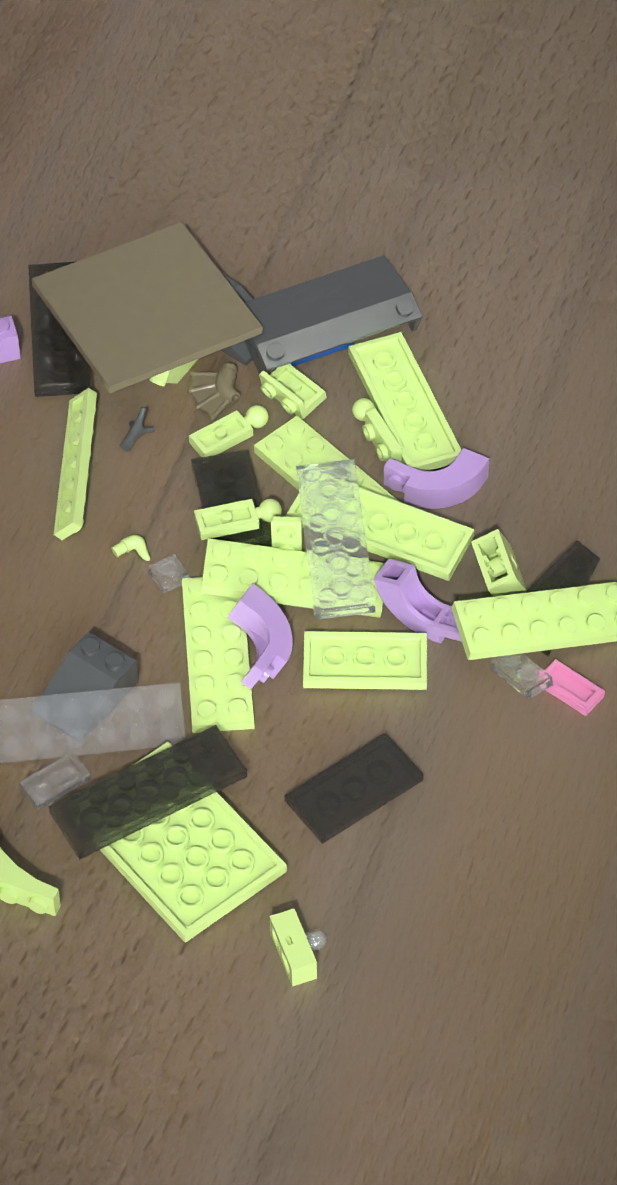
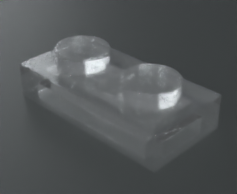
M523 653L498 656L490 661L492 671L528 700L553 686L552 676Z
M72 751L19 783L22 792L38 811L91 780L90 772Z

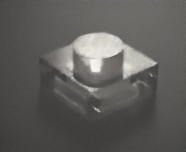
M175 554L148 566L150 576L163 594L181 586L182 578H189V573Z

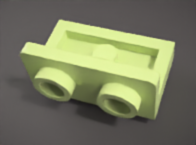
M291 364L278 367L270 375L264 370L259 374L263 393L270 399H277L286 412L291 415L295 413L302 420L327 398L326 392Z

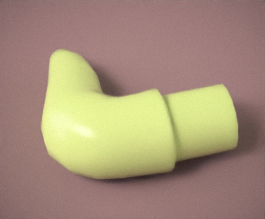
M139 535L128 536L111 547L116 557L135 549L142 559L150 561L145 540Z

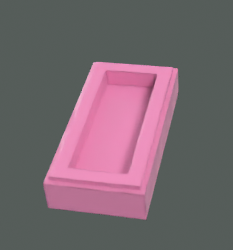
M556 659L539 675L536 685L584 716H587L605 695V690Z

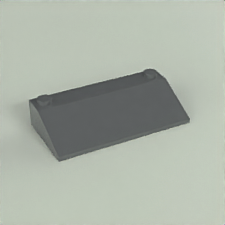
M383 255L244 302L263 326L262 334L245 340V343L258 373L260 374L264 370L270 375L278 367L407 323L411 331H415L423 316L412 292L386 256Z

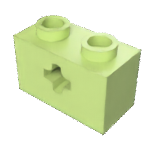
M499 529L471 541L488 591L494 597L528 593L511 544Z

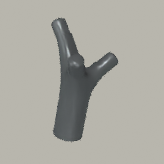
M141 407L135 422H129L130 430L120 444L124 451H130L140 436L155 431L153 426L144 427L142 425L146 412L145 407Z

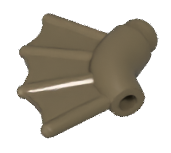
M226 362L218 372H190L192 384L188 392L196 399L195 409L206 412L211 421H215L229 403L234 404L240 399L241 395L234 387L237 377V367L235 364Z

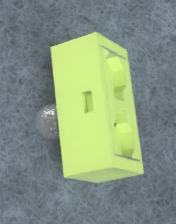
M295 909L271 915L270 934L292 987L317 979V961L313 951L326 946L328 942L327 934L322 930H313L305 933Z

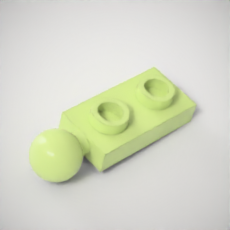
M367 398L358 399L352 407L353 415L356 419L365 421V425L362 427L365 438L368 441H372L375 445L379 459L387 462L391 458L402 463V447L376 410L373 402Z
M254 405L247 410L246 416L243 417L236 410L189 435V443L206 461L252 437L253 428H261L268 422V412L263 406Z
M252 499L194 510V518L201 541L208 538L211 539L259 529V519L271 523L273 516L280 517L282 514L280 503L274 499H266L256 508Z

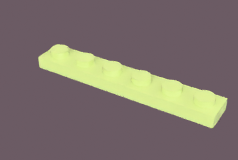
M90 388L69 400L53 534L61 540H64L73 533H77L84 523L83 514L86 502V487L89 477L88 469L97 393Z

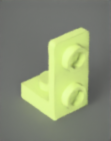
M273 516L271 518L272 547L302 551L304 533L302 519L300 517Z

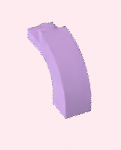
M463 448L451 465L438 471L418 470L389 458L384 465V485L392 490L403 492L404 503L410 506L425 509L451 507L466 501L480 490L488 478L489 458Z
M388 559L373 580L378 594L393 615L414 632L427 633V639L441 644L445 637L462 642L451 609L452 606L438 601L424 589L419 581L414 565Z
M252 583L227 617L250 636L256 647V661L241 682L250 690L258 680L264 683L269 676L272 679L275 678L287 663L293 646L291 628L283 611L268 594Z

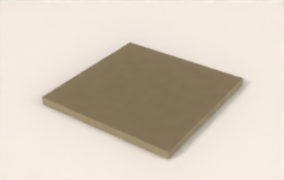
M182 222L32 278V286L109 394L263 333V326Z

